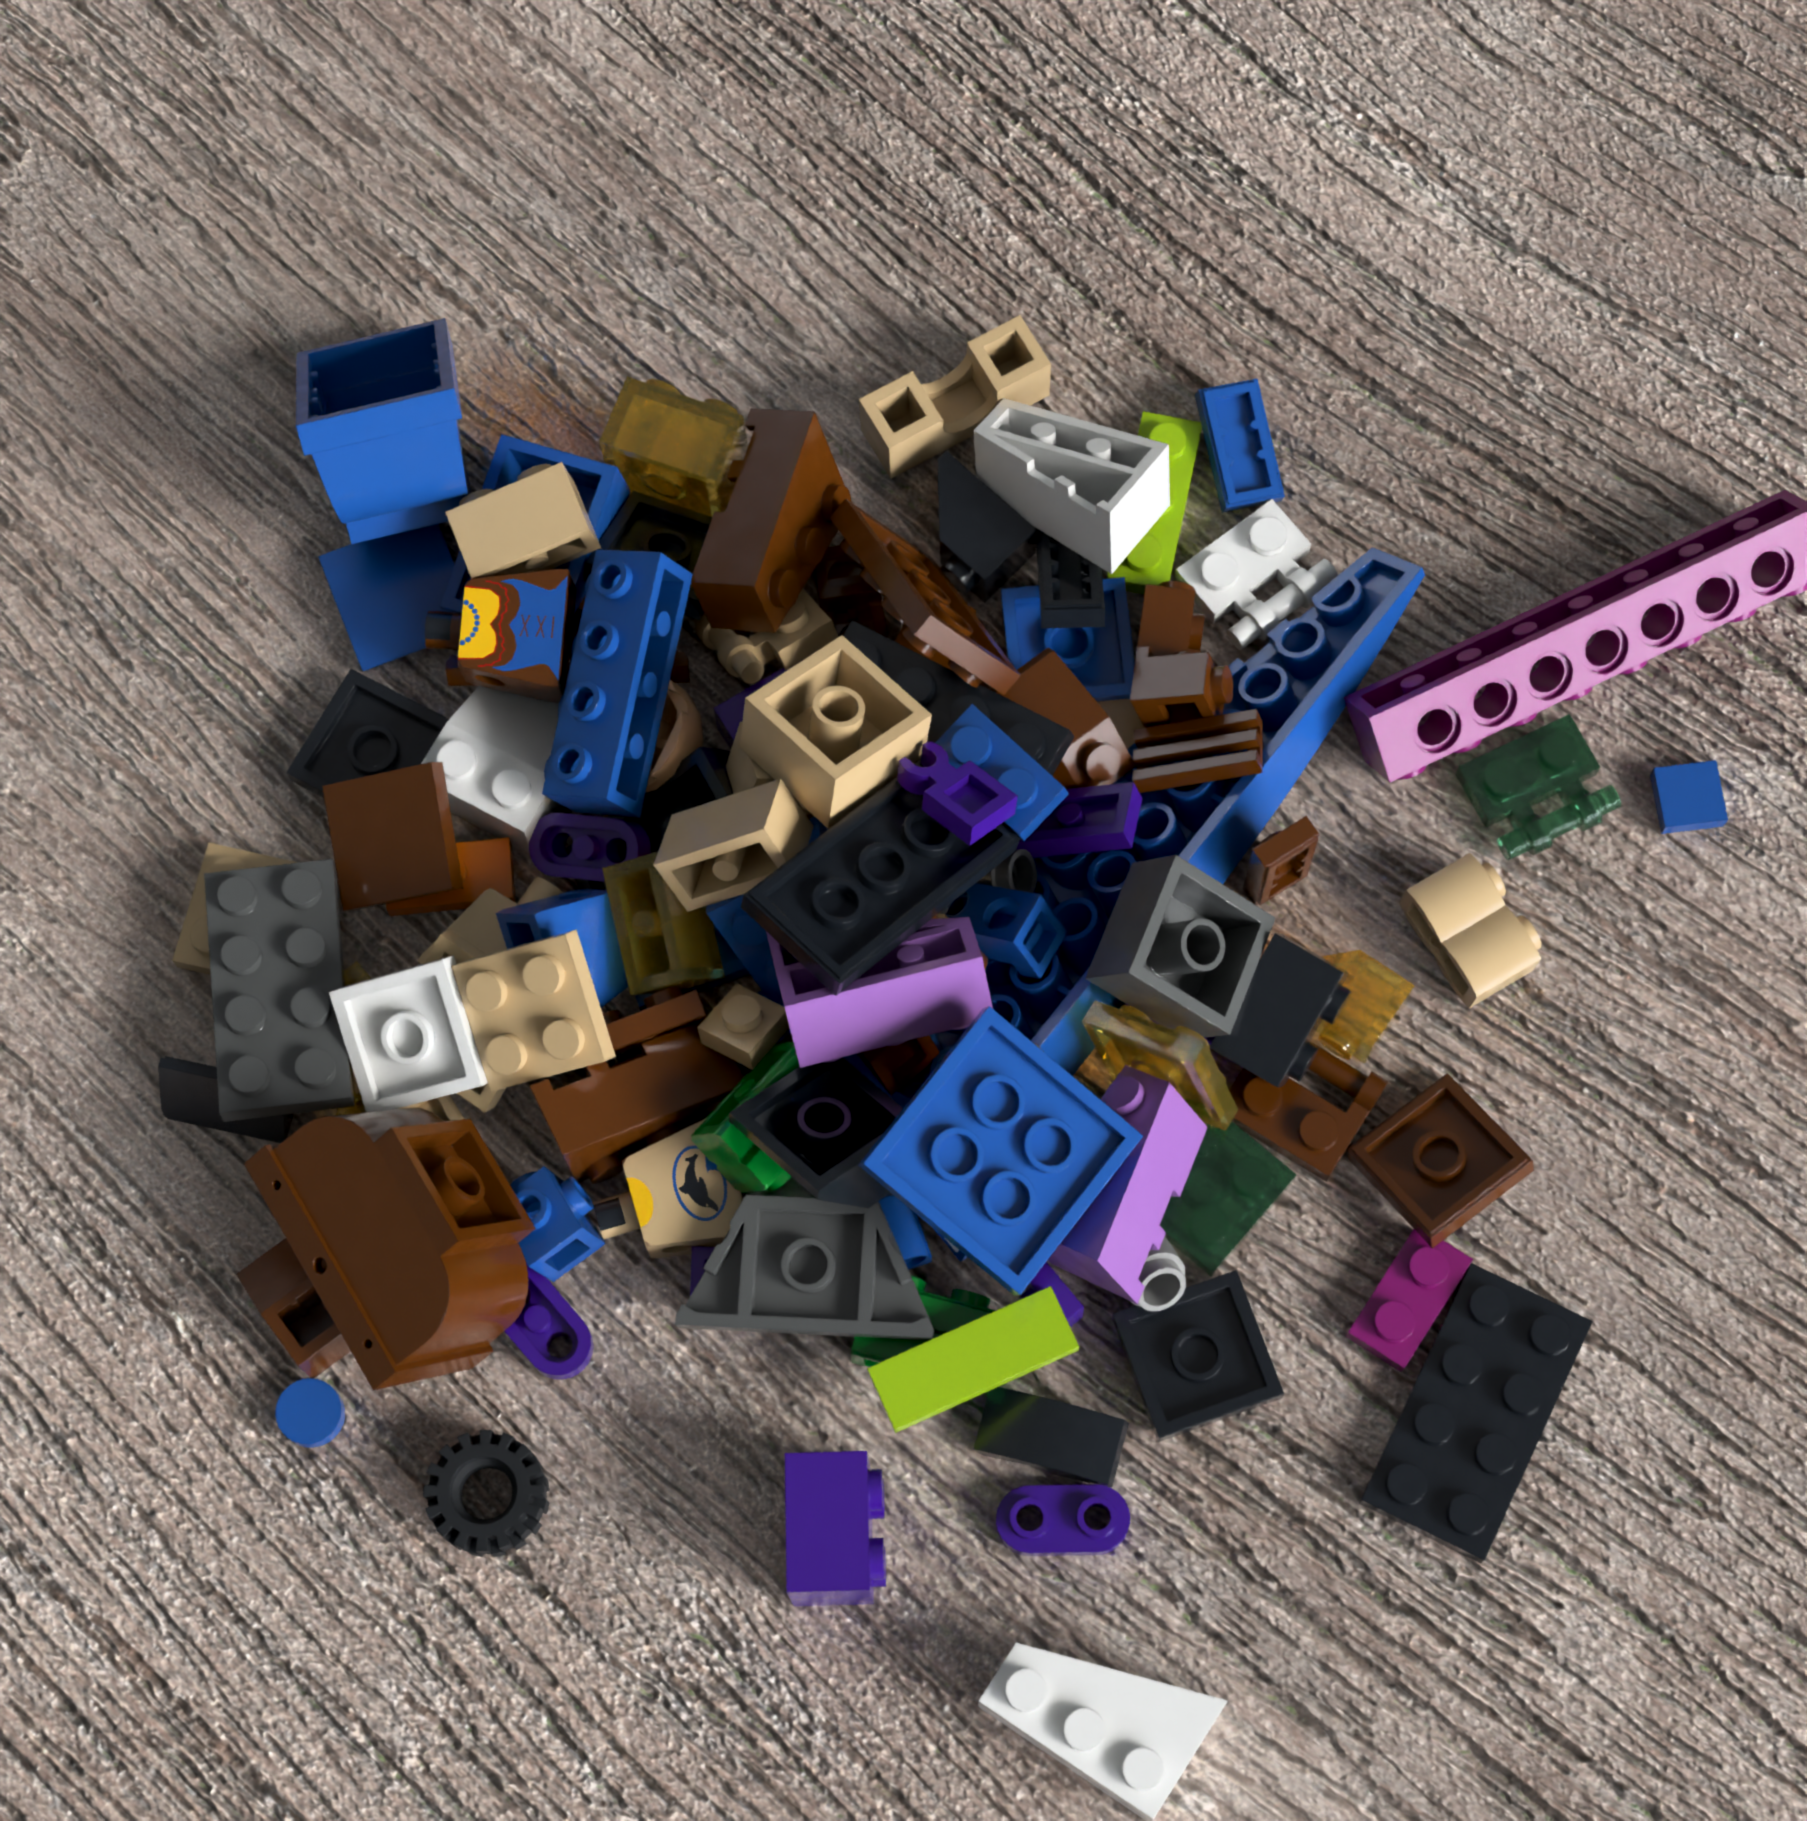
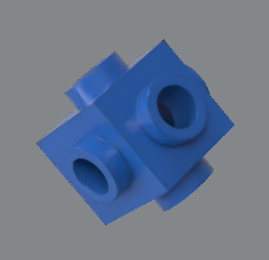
M543 1166L537 1172L526 1173L510 1184L536 1228L518 1243L525 1261L530 1268L550 1281L555 1282L606 1244L587 1214L594 1209L593 1203L583 1187L572 1176L564 1181Z

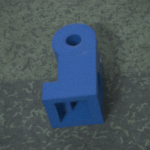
M975 883L940 912V914H945L948 918L969 917L979 949L988 959L1013 964L1020 975L1041 979L1067 934V930L1041 894Z

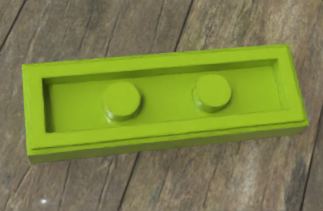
M1050 1286L867 1368V1371L893 1430L897 1433L1079 1351V1345Z

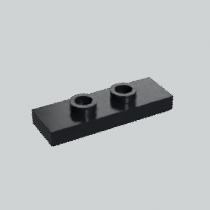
M1036 528L1041 628L1105 627L1102 568Z

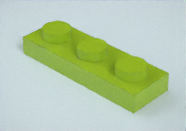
M1145 411L1142 413L1138 436L1169 444L1170 506L1112 574L1108 572L1107 579L1125 577L1126 591L1144 595L1146 584L1158 586L1162 582L1171 580L1202 432L1201 422Z

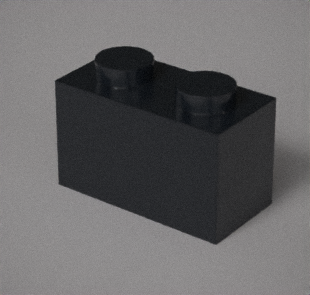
M1275 933L1258 962L1231 1034L1216 1036L1209 1048L1276 1087L1285 1086L1289 1077L1300 1082L1319 1050L1310 1041L1320 1023L1324 1020L1333 1025L1352 993L1351 990L1342 986L1349 972L1283 934Z

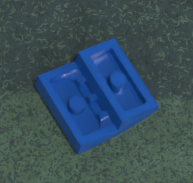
M439 524L349 544L318 556L363 672L426 648L425 622L428 611H445L441 609L440 603L454 567L453 559Z

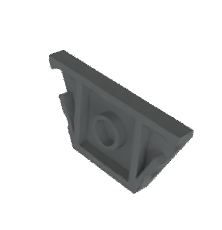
M745 1195L730 1221L728 1233L722 1243L716 1245L703 1267L705 1270L686 1305H681L675 1320L677 1327L690 1329L931 1340L934 1339L935 1335L933 1325L879 1201L869 1208L822 1201L817 1198Z

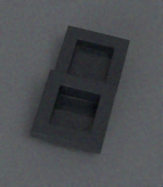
M997 1387L988 1393L973 1449L983 1456L1043 1468L1052 1475L1113 1487L1129 1423L1126 1420L1083 1407Z

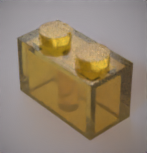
M658 852L602 868L630 995L655 994L675 986H680L681 990L725 978L713 922L706 914V906L689 912L686 911L653 865Z

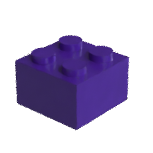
M867 1451L785 1453L786 1589L793 1606L874 1604L873 1587H886V1550L884 1538H872V1519H885L882 1469H871Z

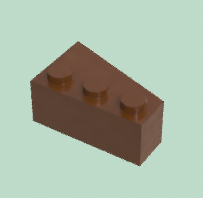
M702 1021L641 1043L639 1047L641 1053L610 1068L606 1061L586 1066L584 1070L588 1076L587 1078L553 1090L549 1079L530 1085L562 1155L578 1183L590 1179L592 1184H597L620 1174L624 1170L622 1160L627 1156L706 1119L744 1078L737 1061L701 1043L697 1027Z

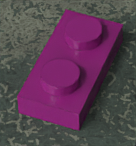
M1413 1229L1346 1337L1402 1373L1473 1259L1444 1240L1432 1249Z

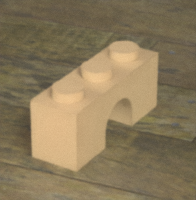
M1019 315L967 342V352L962 362L942 378L927 384H921L914 372L911 371L860 398L861 431L890 479L974 436L973 431L1003 398L1031 406L1050 396L1051 363L1023 318Z

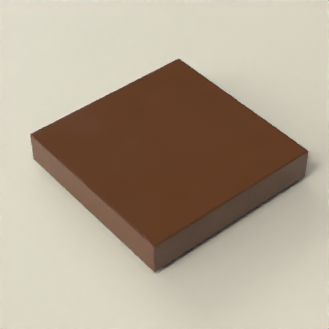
M428 762L322 786L343 911L360 910L463 889L443 762Z
M1448 1073L1347 1149L1348 1158L1351 1163L1432 1249L1534 1171L1533 1160Z

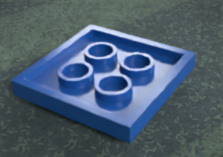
M988 1006L980 1011L858 1166L1010 1293L1021 1295L1143 1138V1135L994 1009Z

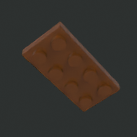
M845 498L830 517L844 537L839 545L849 557L864 567L860 572L861 577L872 588L885 596L881 601L884 609L896 620L907 626L902 632L903 636L916 649L930 658L937 651L949 658L950 660L947 662L949 667L971 686L977 688L983 681L1005 695L1021 675L945 574L940 570L933 558Z

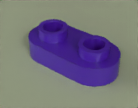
M551 813L538 821L529 840V854L536 868L549 876L627 883L640 877L646 870L651 857V844L643 827L632 820ZM571 836L573 840L572 852L568 855L565 850V842ZM623 841L627 845V854L624 861L619 856V848Z
M527 1265L528 1290L531 1293L530 1301L523 1308L516 1321L504 1332L542 1375L557 1380L574 1377L586 1368L592 1358L594 1344L591 1332L581 1317L550 1281ZM560 1336L570 1338L572 1340V1349L568 1355L562 1358L550 1355L549 1347L555 1338Z
M1097 1484L1021 1486L1005 1495L996 1513V1529L1001 1541L1011 1551L1024 1556L1106 1554L1115 1550L1124 1541L1130 1526V1512L1124 1498L1114 1489ZM1098 1506L1107 1511L1110 1522L1105 1528L1094 1530L1086 1525L1084 1513L1091 1507ZM1027 1507L1037 1509L1042 1515L1043 1522L1041 1526L1033 1531L1022 1529L1016 1520L1017 1514Z

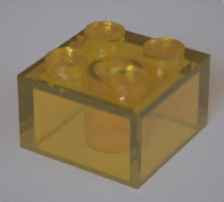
M627 377L599 440L604 463L618 467L631 492L636 491L713 517L714 512L726 511L735 482H731L727 478L732 460H743L748 448L744 415L738 414L737 410L731 405L717 399L708 398L702 402L681 395L675 387L661 380L649 379L645 383Z

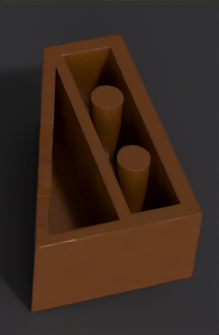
M751 408L745 426L749 431H753L744 459L732 460L727 478L731 482H735L726 511L714 512L693 571L691 585L711 628L775 633L790 608L795 604L798 595L817 564L821 562L825 551L838 532L837 527L830 519L831 515L845 498L851 502V495L842 480L815 411Z

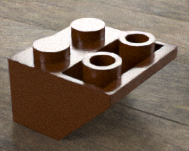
M286 1238L236 1274L261 1316L298 1367L310 1378L317 1377L350 1352L349 1347ZM322 1259L321 1266L326 1271L327 1265L325 1260Z

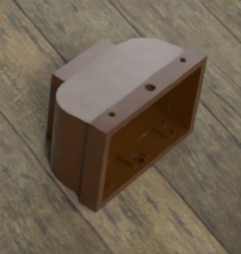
M402 1108L320 1117L300 1127L282 1143L264 1145L244 1163L373 1390L474 1368L494 1351L490 1343L509 1328L521 1314L528 1294L529 1280L525 1257L518 1243L536 1228L471 1119L443 1121L434 1113L422 1108ZM322 1259H324L326 1262V1271L322 1269Z

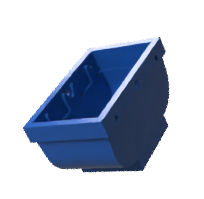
M446 318L296 353V429L304 456L312 455L331 504L340 521L346 524L351 544L447 522L448 518L445 512L458 507L460 501L471 493L463 456L458 419H462L453 345Z

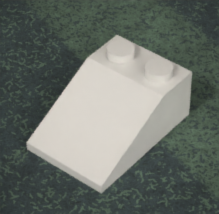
M482 686L476 688L446 722L421 763L443 762L451 813L499 838L509 837L512 845L529 853V840L538 821L547 814L559 813L563 805L542 794L545 782V764L551 755L558 723L559 703Z

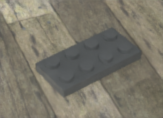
M333 859L204 873L219 1113L223 1122L355 1106L352 1065L329 995L330 991L345 986L337 877Z

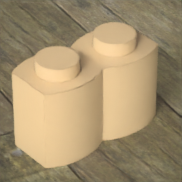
M1471 853L1408 888L1399 902L1414 931L1434 955L1447 981L1468 1008L1473 1007L1532 972L1541 960L1538 949L1541 948V941L1534 926L1525 916L1520 915L1516 917L1505 905L1502 897L1506 894V890L1501 877L1492 865L1487 862L1480 864Z

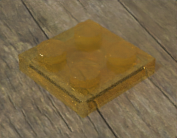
M1096 1000L1093 1002L1082 1023L1113 1081L1124 1066L1127 1065L1170 1082L1204 1123L1224 1131L1227 1130L1238 1108L1226 1085V1078L1219 1071L1209 1050L1210 1045L1203 1036L1184 1026H1177L1173 1030L1154 1023L1146 1014L1131 1006L1123 1005L1120 1009Z

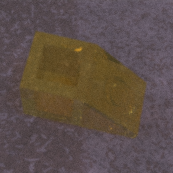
M1361 950L1321 956L1349 972L1342 986L1351 990L1352 993L1333 1025L1322 1020L1316 1030L1320 1034L1318 1040L1330 1052L1343 1059L1350 1060L1354 1056L1366 1063L1406 1005L1414 984Z

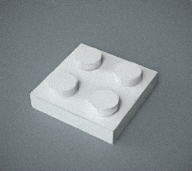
M454 955L329 992L366 1112L399 1109L480 1087L488 1083L451 967L456 964Z

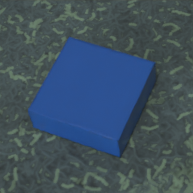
M1716 760L1653 768L1650 779L1661 834L1724 827L1728 817Z

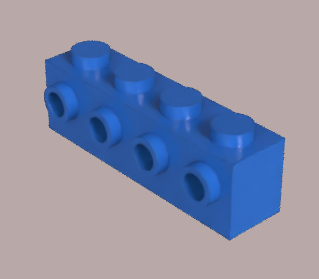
M596 550L592 571L585 584L586 598L578 634L572 643V661L565 692L558 705V723L551 755L545 764V782L542 791L544 796L577 813L639 818L641 815L693 576L691 572L661 552Z

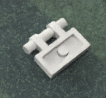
M1271 499L1178 567L1175 572V580L1187 583L1195 588L1194 602L1213 624L1232 610L1238 615L1241 620L1226 632L1233 645L1242 650L1257 638L1265 641L1268 638L1267 633L1300 606L1306 609L1312 606V596L1337 577L1338 573L1327 559H1322L1309 570L1301 568L1297 564L1299 560L1309 554L1311 543L1275 501ZM1275 578L1284 587L1266 602L1257 600L1253 595Z

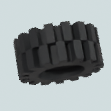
M480 1430V1435L471 1436L467 1432L458 1436L459 1442L452 1447L446 1444L439 1451L442 1457L437 1464L431 1462L426 1472L430 1476L428 1485H424L423 1497L428 1502V1507L425 1509L429 1519L436 1526V1530L449 1543L459 1550H465L474 1556L483 1557V1554H492L494 1557L506 1555L505 1550L510 1548L520 1549L527 1544L525 1539L531 1533L537 1534L542 1526L539 1522L542 1514H547L549 1501L547 1500V1491H550L548 1479L542 1470L544 1468L524 1443L521 1444L513 1436L504 1432L502 1435L494 1434L492 1430ZM492 1468L500 1470L508 1476L512 1485V1498L509 1506L499 1516L491 1519H478L468 1514L462 1502V1490L467 1479L473 1473L482 1469Z

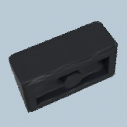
M168 1056L160 1059L158 1072L161 1110L167 1119L276 1143H282L287 1139L294 1114L223 1122L219 1113L217 1067Z

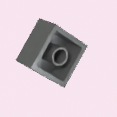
M1177 855L1134 862L1131 864L1085 979L1185 1040L1230 1035L1274 924L1275 917Z

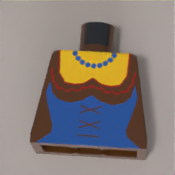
M553 569L473 578L466 581L462 612L428 611L425 622L426 648L458 650V668L466 682L473 685L559 703L564 695L569 674L576 586L569 570Z

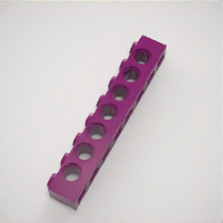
M1787 490L1778 492L1345 696L1344 700L1364 761L1389 783L1397 779L1412 778L1422 773L1428 764L1452 753L1469 751L1477 747L1483 738L1506 727L1524 725L1532 721L1538 712L1563 700L1568 701L1587 695L1593 686L1618 674L1636 672L1643 668L1648 660L1666 651L1693 645L1701 639L1704 633L1728 622L1745 620L1754 615L1757 608L1782 596H1793L1806 591L1807 501ZM1759 557L1757 563H1756L1755 566L1752 568L1753 563H1754L1755 560ZM1705 582L1702 590L1697 594L1699 587ZM1650 608L1648 615L1642 620L1644 613ZM1596 633L1592 643L1586 647V644L1590 637ZM1541 659L1537 669L1530 674L1533 665ZM1484 685H1486V688L1482 695L1476 700H1474L1478 690ZM1431 711L1427 721L1418 727L1420 719L1427 712Z

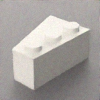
M1005 398L973 431L976 477L1032 526L1110 574L1117 569L1170 506L1169 444Z
M1016 1642L979 1699L978 1707L1144 1820L1152 1821L1228 1700Z

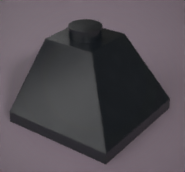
M843 1057L833 1062H822L802 1068L799 1066L729 1112V1122L818 1200L869 1208L891 1193L859 1167L858 1164L903 1108Z

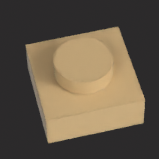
M736 984L697 1028L703 1045L753 1070L790 1027L785 1007Z

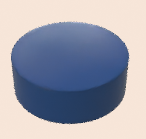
M306 1378L290 1384L282 1392L276 1404L275 1417L279 1429L289 1440L302 1447L314 1448L329 1443L339 1434L345 1420V1406L339 1393L328 1383L319 1379Z

